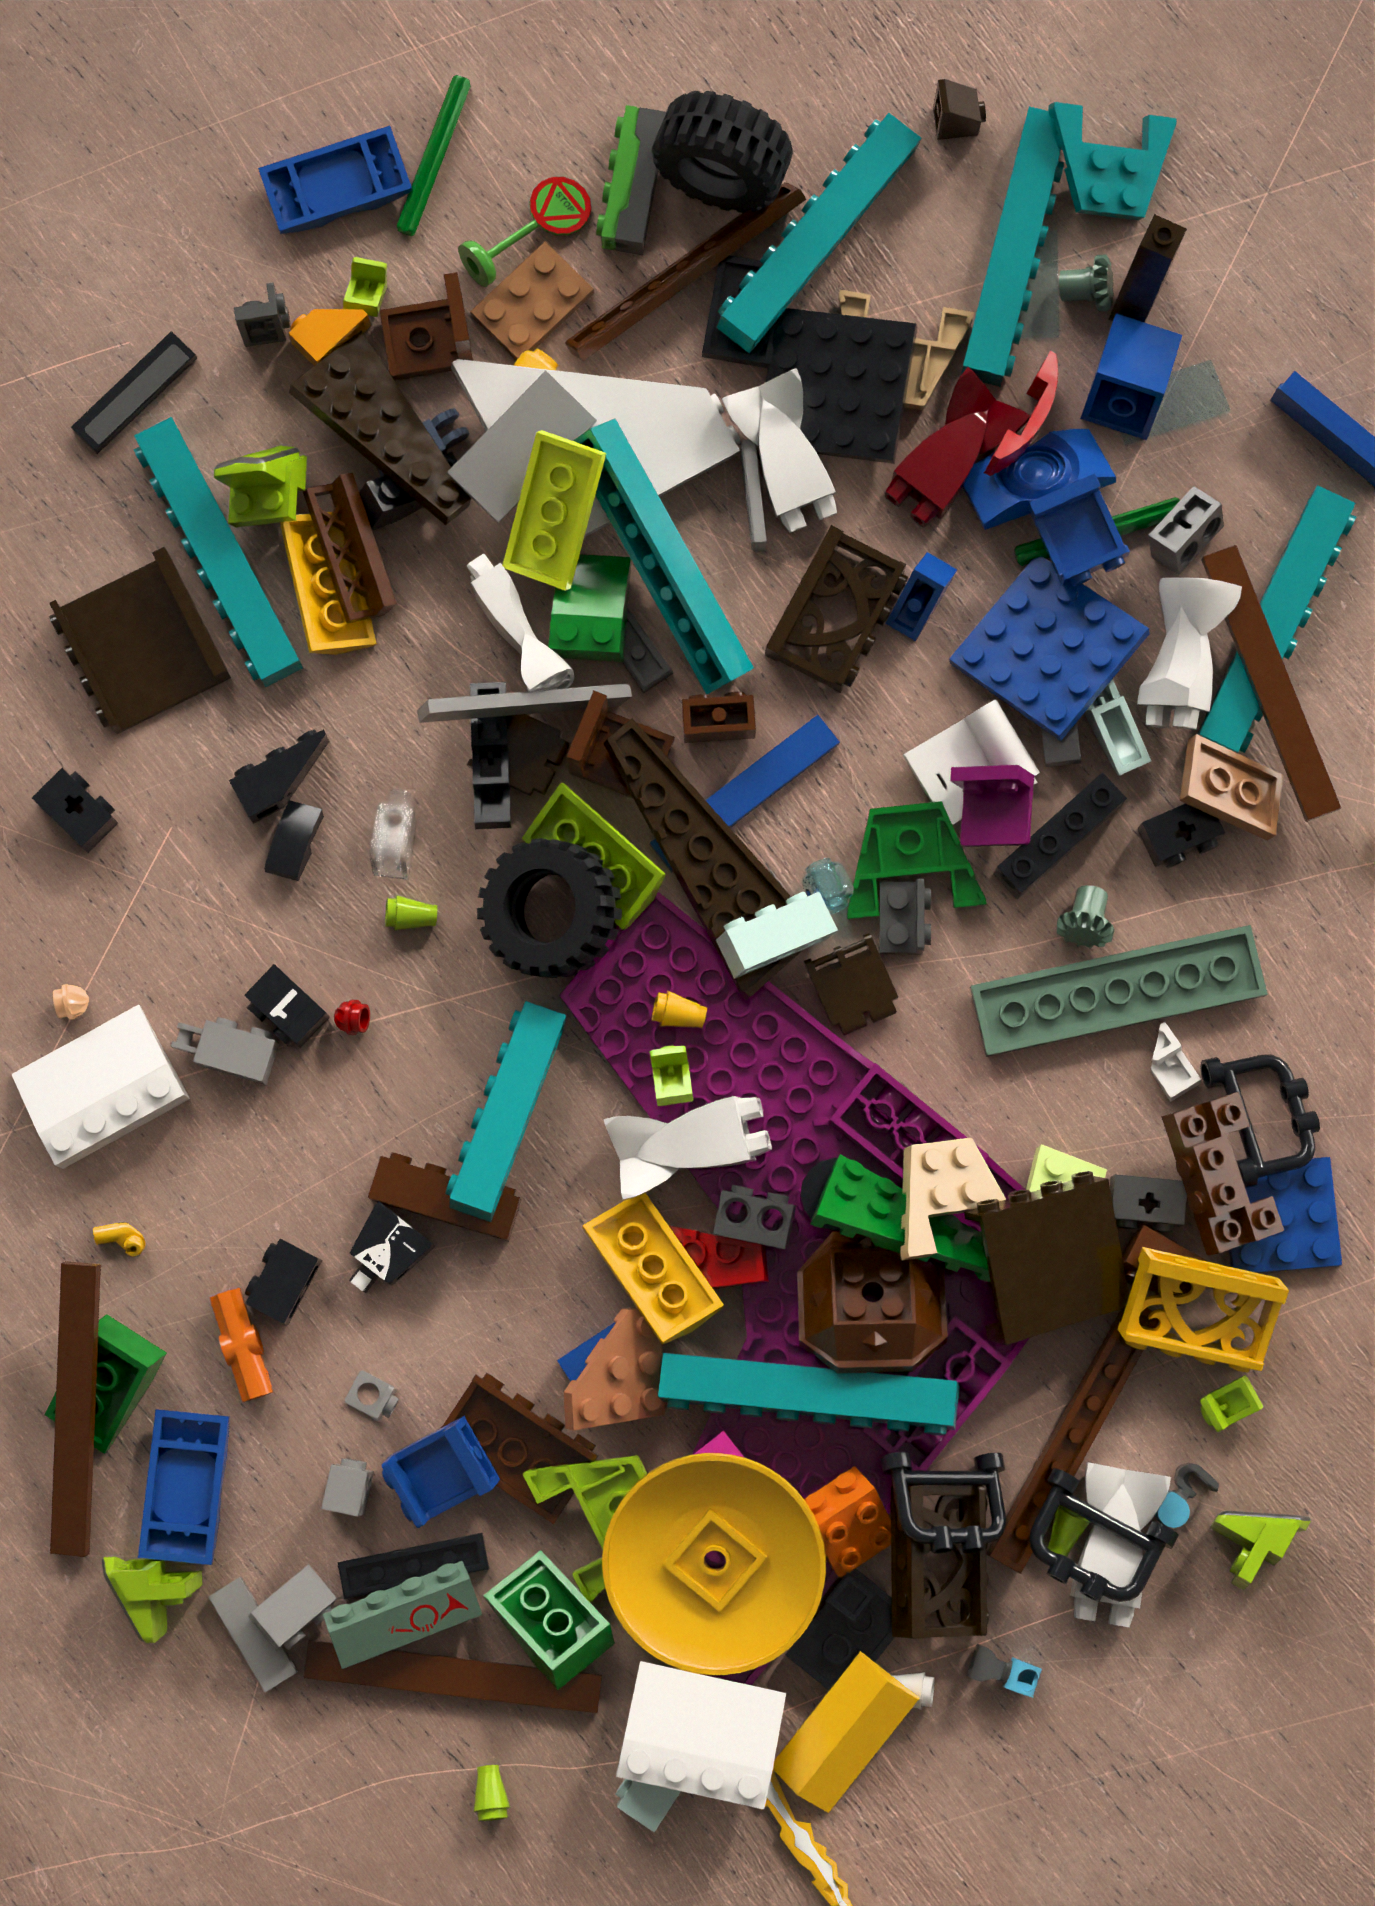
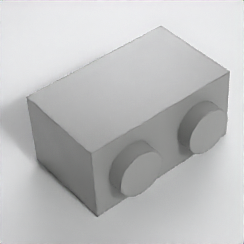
M308 1564L255 1608L248 1617L276 1651L283 1645L289 1650L305 1636L302 1629L311 1621H314L316 1625L324 1621L323 1614L333 1610L330 1605L337 1598Z

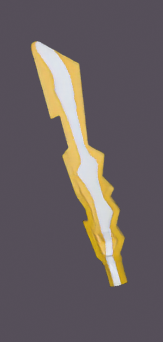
M772 1770L765 1807L768 1806L782 1827L779 1837L797 1861L812 1873L815 1879L811 1882L831 1906H853L848 1898V1884L838 1877L836 1862L826 1855L827 1848L814 1841L811 1823L795 1820L777 1777Z

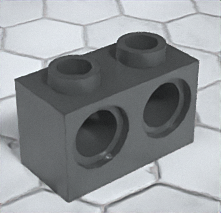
M1193 486L1148 535L1151 557L1179 575L1224 527L1222 504Z
M732 1185L731 1191L723 1190L721 1192L713 1234L782 1249L788 1248L797 1206L788 1203L789 1196L768 1192L767 1199L752 1196L754 1189ZM736 1201L743 1203L747 1208V1217L741 1223L734 1222L728 1213L730 1205ZM770 1209L778 1210L783 1216V1224L778 1230H771L764 1223V1216Z

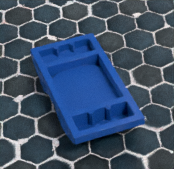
M390 125L258 168L280 234L320 228L339 217L354 212L378 209L412 191Z
M1068 429L1049 432L1033 445L1027 447L1008 467L991 476L984 473L994 453L974 464L963 485V489L984 530L1030 514L1028 510L1029 502L1089 475L1096 474L1101 485L1100 488L1116 483V476L1090 429Z
M155 1410L138 1558L213 1565L220 1523L222 1485L227 1462L230 1416Z

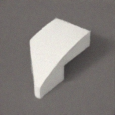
M1163 1022L1159 1028L1152 1058L1151 1073L1169 1101L1172 1102L1200 1085L1201 1078L1181 1051L1182 1046L1166 1022Z

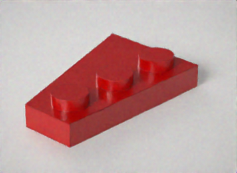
M668 1225L712 1289L769 1282L766 1246Z

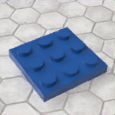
M1330 1157L1313 1158L1306 1166L1299 1169L1260 1177L1256 1186L1245 1188L1250 1203L1273 1196L1284 1231L1230 1249L1231 1267L1262 1273L1342 1265Z

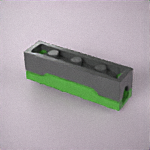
M626 105L624 117H617L615 137L620 138L618 150L611 149L608 170L613 171L612 182H605L602 203H607L606 214H599L596 235L601 236L602 249H615L616 251L643 255L659 172V169L654 164L652 146L666 114L665 111Z

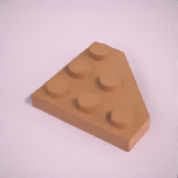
M637 1307L623 1308L619 1311L613 1320L616 1323L605 1339L601 1338L585 1360L587 1366L576 1381L572 1380L565 1389L566 1429L574 1431L665 1415V1402L658 1397L662 1366V1344Z

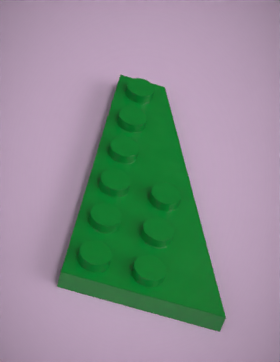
M840 1154L832 1167L810 1225L822 1228L826 1223L840 1228L841 1235L853 1238L857 1233L869 1237L875 1246L900 1253L901 1246L905 1245V1230L901 1229L902 1215L906 1214V1195L902 1194L903 1189L896 1186L891 1180L878 1176L864 1168L859 1162L850 1160ZM952 1214L929 1217L937 1253L929 1257L916 1259L927 1262L932 1257L944 1261L945 1268L958 1272L960 1267L974 1271L979 1279L991 1283L981 1231H977L962 1223Z

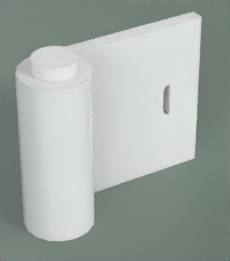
M996 699L903 755L930 802L942 801L952 825L962 820L964 792H962V788L950 781L951 767L1019 765L1034 776L1040 773Z

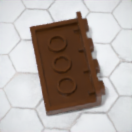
M487 1372L483 1378L475 1374L472 1382L442 1427L465 1416L500 1478L496 1486L554 1524L573 1496V1489L569 1488L537 1504L523 1473L535 1468L594 1462L598 1458V1455L592 1452L596 1445L580 1434H577L575 1439L562 1432L565 1424L547 1413L543 1419L531 1410L535 1404L520 1394L516 1393L514 1398H511L502 1392L501 1389L505 1384Z

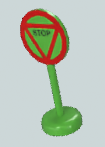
M551 177L541 181L533 189L529 201L530 214L534 220L487 252L480 244L472 240H467L458 247L460 259L470 276L483 287L492 284L496 279V269L492 258L538 227L556 236L570 235L580 231L587 223L591 213V201L585 188L575 180L566 177Z

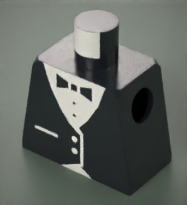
M378 1201L350 1251V1254L362 1264L349 1281L364 1293L368 1292L379 1277L393 1286L432 1251L435 1245Z

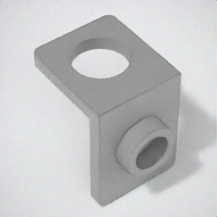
M360 1371L345 1398V1403L371 1416L373 1420L381 1421L383 1416L389 1418L399 1401V1398L395 1397L398 1389L365 1371ZM366 1383L374 1384L379 1390L378 1400L371 1405L363 1404L358 1398L359 1388Z

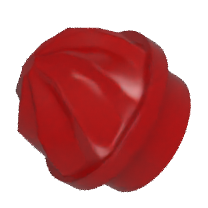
M355 999L341 1003L334 1014L336 1027L353 1036L358 1032H366L370 1023L369 1006L361 1004L359 1000Z

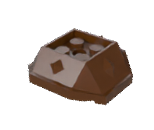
M833 1231L797 1271L799 1346L807 1352L814 1354L820 1361L838 1374L913 1372L936 1350H939L947 1343L944 1268L932 1257L927 1262L916 1258L901 1260L900 1253L875 1246L869 1237L856 1233L853 1238L841 1235L840 1231ZM868 1294H876L881 1299L877 1302H869L863 1297Z

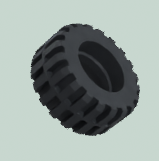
M691 91L674 99L668 106L652 146L654 164L659 169L660 175L664 179H668L674 188L684 191L686 196L701 200L703 204L708 206L720 207L721 210L730 211L732 209L739 213H746L749 210L756 212L773 203L775 198H777L793 155L791 141L787 132L782 130L781 124L775 119H770L768 113L762 109L758 110L752 107L751 103L744 100H736L733 98L734 96L727 94L718 95L714 91H705L704 93Z
M532 839L530 844L521 842L513 846L512 854L502 853L496 859L499 864L498 868H489L484 876L485 879L489 880L487 887H480L478 898H483V908H477V919L484 920L485 926L481 927L480 931L483 939L492 941V944L489 946L490 951L495 957L504 958L503 964L509 968L520 970L521 973L546 978L571 977L577 975L578 970L587 971L595 965L593 959L595 957L603 958L609 951L605 944L608 939H616L619 930L613 928L615 919L621 920L622 909L616 908L615 900H620L621 894L619 888L612 887L611 882L614 881L615 877L611 870L603 868V860L596 854L587 852L586 848L555 839ZM548 875H558L568 882L574 893L575 915L571 926L563 936L554 942L544 943L536 940L526 925L524 916L525 901L532 887L540 879Z

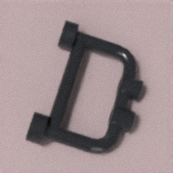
M1265 1054L1221 1063L1217 1057L1201 1061V1076L1207 1088L1224 1085L1226 1095L1235 1092L1240 1094L1250 1127L1238 1130L1247 1156L1245 1159L1236 1160L1245 1188L1256 1186L1260 1177L1299 1169L1306 1166L1313 1159L1316 1150L1313 1133L1320 1130L1319 1118L1315 1111L1305 1112L1302 1100L1307 1099L1309 1096L1308 1085L1304 1078L1294 1079L1289 1065L1284 1060L1272 1054ZM1261 1069H1271L1279 1077L1281 1096L1283 1101L1288 1104L1292 1116V1129L1294 1134L1299 1137L1301 1150L1296 1155L1264 1162L1236 1075Z
M895 1452L881 1457L883 1474L891 1475L897 1516L901 1529L913 1541L930 1544L931 1553L941 1554L953 1550V1544H961L963 1553H976L985 1549L984 1543L994 1542L1003 1535L1006 1528V1513L999 1473L1005 1470L1002 1453H986L976 1456L974 1458L976 1471L912 1470L911 1457L908 1452ZM908 1485L986 1486L992 1519L991 1526L989 1528H981V1526L920 1528L913 1519Z
M1053 1468L1046 1481L1052 1488L1029 1535L1030 1548L1035 1557L1050 1566L1046 1574L1064 1584H1067L1069 1578L1083 1584L1080 1593L1097 1602H1100L1102 1596L1118 1602L1130 1601L1138 1597L1145 1588L1164 1547L1172 1549L1179 1534L1155 1521L1151 1522L1146 1534L1073 1496L1080 1481L1065 1471ZM1059 1505L1146 1551L1128 1585L1125 1587L1116 1586L1103 1576L1088 1571L1068 1557L1055 1553L1046 1547L1044 1536Z

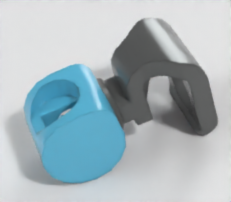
M1193 1463L1181 1464L1177 1467L1174 1476L1175 1484L1179 1489L1177 1491H1168L1163 1504L1155 1514L1156 1519L1161 1524L1172 1528L1181 1527L1186 1523L1190 1514L1187 1499H1193L1197 1495L1188 1480L1192 1473L1196 1474L1211 1491L1217 1492L1219 1483L1201 1466Z
M977 1644L966 1676L981 1682L989 1679L1001 1680L1002 1687L1033 1698L1042 1669L1014 1657L1008 1663L999 1660L992 1650Z

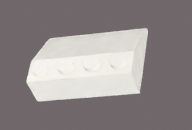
M140 1005L133 1007L12 1074L39 1137L54 1165L62 1169L190 1099Z
M640 1661L616 1777L765 1809L786 1693Z

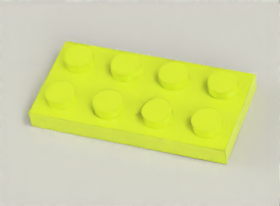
M543 430L536 432L502 565L505 569L565 591L571 589L606 457L605 452Z

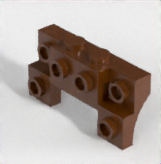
M1239 1092L1161 1116L1176 1160L1177 1172L1182 1178L1187 1193L1188 1206L1193 1212L1207 1256L1220 1254L1243 1244L1255 1242L1284 1231L1273 1196L1250 1203L1227 1135L1250 1127Z

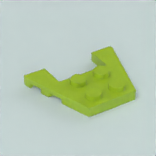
M637 1455L529 1469L523 1473V1476L537 1504L572 1488L603 1549L608 1526L619 1503L647 1472ZM602 1557L574 1570L572 1573L581 1593L589 1602H592L605 1588Z

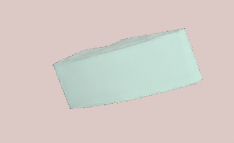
M1112 679L1084 714L1117 775L1120 776L1151 762V759L1125 698L1120 696Z

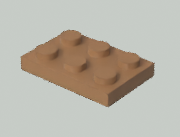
M544 242L470 311V314L478 324L517 360L524 351L536 349L594 294V289L548 243Z
M1195 734L1188 739L1179 801L1268 841L1276 836L1283 774Z

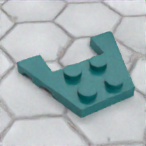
M1053 102L1048 105L1050 119L1054 118L1058 132L1055 136L1058 148L1063 150L1067 168L1064 171L1075 212L1130 220L1144 218L1177 124V118L1147 115L1142 118V150L1083 142V106Z

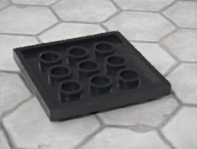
M786 308L776 320L772 343L774 351L771 365L768 367L766 382L797 368L803 387V416L800 430L817 454L895 464L918 329L916 323Z

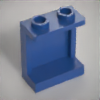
M1095 473L1033 500L1028 505L1029 513L1062 586L1070 582L1073 587L1081 585L1092 579L1091 573L1104 568L1105 572L1117 569L1125 564L1124 558L1128 557L1130 553L1128 546L1124 545L1100 492L1101 485Z
M465 1416L391 1454L382 1463V1474L386 1484L391 1489H395L401 1500L403 1514L409 1521H413L417 1528L425 1525L429 1519L476 1494L481 1496L491 1491L500 1481L498 1474Z

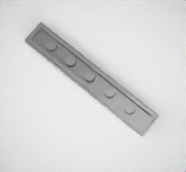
M616 684L428 699L417 710L419 723L581 710L586 709L593 690L607 695L608 707H618L630 699L632 695L630 685Z

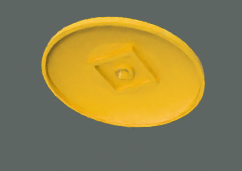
M701 1453L684 1456L662 1464L646 1474L627 1492L614 1512L606 1532L603 1545L602 1570L606 1593L616 1617L632 1639L644 1650L664 1663L681 1670L705 1675H728L749 1671L767 1664L783 1654L802 1636L816 1614L821 1601L826 1576V1554L821 1531L813 1512L798 1491L783 1477L764 1465L747 1458L722 1453ZM710 1551H719L725 1556L726 1564L721 1568H712L706 1563L705 1555Z

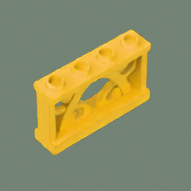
M1142 1247L1138 1258L1139 1266L1122 1320L1118 1325V1331L1126 1344L1142 1350L1147 1349V1346L1159 1348L1164 1354L1173 1357H1181L1182 1354L1194 1356L1199 1362L1209 1365H1215L1216 1361L1222 1362L1240 1372H1249L1250 1369L1262 1371L1263 1361L1281 1306L1285 1304L1289 1293L1283 1282L1277 1277ZM1153 1274L1158 1275L1159 1295L1146 1297ZM1182 1282L1191 1283L1192 1287L1188 1293L1182 1295L1173 1294V1292H1183L1179 1288ZM1206 1286L1213 1288L1216 1304L1227 1316L1206 1328L1193 1331L1182 1319L1176 1304L1189 1303L1198 1298ZM1229 1292L1237 1293V1298L1230 1301L1236 1306L1235 1309L1229 1307L1224 1302V1297ZM1264 1299L1265 1303L1257 1323L1249 1316L1259 1305L1260 1301ZM1162 1304L1163 1309L1154 1310L1148 1316L1149 1320L1158 1318L1160 1320L1159 1325L1153 1329L1141 1326L1139 1323L1141 1312L1151 1305ZM1242 1323L1251 1327L1254 1333L1252 1343L1243 1349L1231 1346V1341L1235 1337H1241L1245 1341L1244 1333L1238 1327ZM1171 1327H1173L1178 1334L1170 1333L1169 1331Z

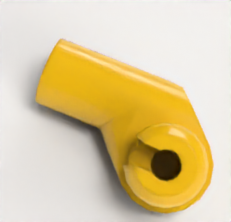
M127 1222L93 1228L96 1245L116 1242L125 1250L128 1256L136 1257L140 1255L146 1246L143 1235Z

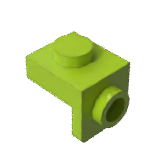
M359 257L353 258L351 263V279L343 300V309L364 310L368 316L378 317L387 289L386 263Z
M664 1046L660 1049L651 1050L650 1058L657 1106L694 1101L686 1047Z
M1246 1375L1208 1393L1200 1399L1202 1416L1209 1426L1215 1428L1216 1432L1224 1430L1229 1425L1263 1408Z

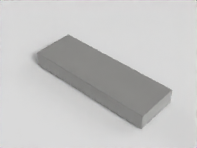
M742 440L740 454L751 548L754 552L766 551L767 539L756 446L751 440Z
M242 1576L209 1596L210 1601L264 1692H267L298 1672L284 1647L282 1646L276 1651L248 1617L259 1605Z

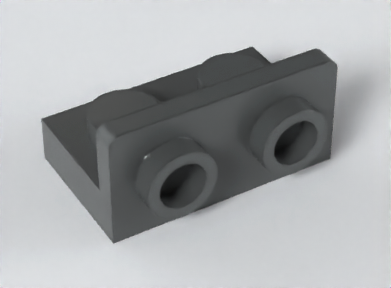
M274 282L266 283L269 302L248 301L242 306L234 307L235 321L245 347L286 341L285 328L291 327L289 311L285 305L283 293L277 294Z
M917 879L916 882L879 883V954L922 955L925 945H931V924H925L924 910L931 909V888H924V879Z

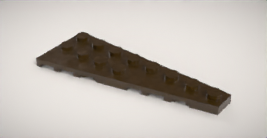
M632 718L603 744L738 991L747 1001L801 951L734 979L716 939L725 932L724 926L729 922L741 917L744 918L745 922L756 918L755 913L773 904L776 909L786 906V900L791 896Z

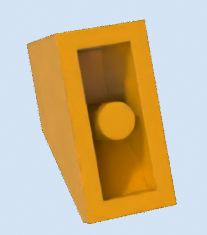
M313 309L307 316L305 314L299 316L292 323L291 331L288 334L292 345L315 366L362 330L364 333L371 327L368 314L364 310Z

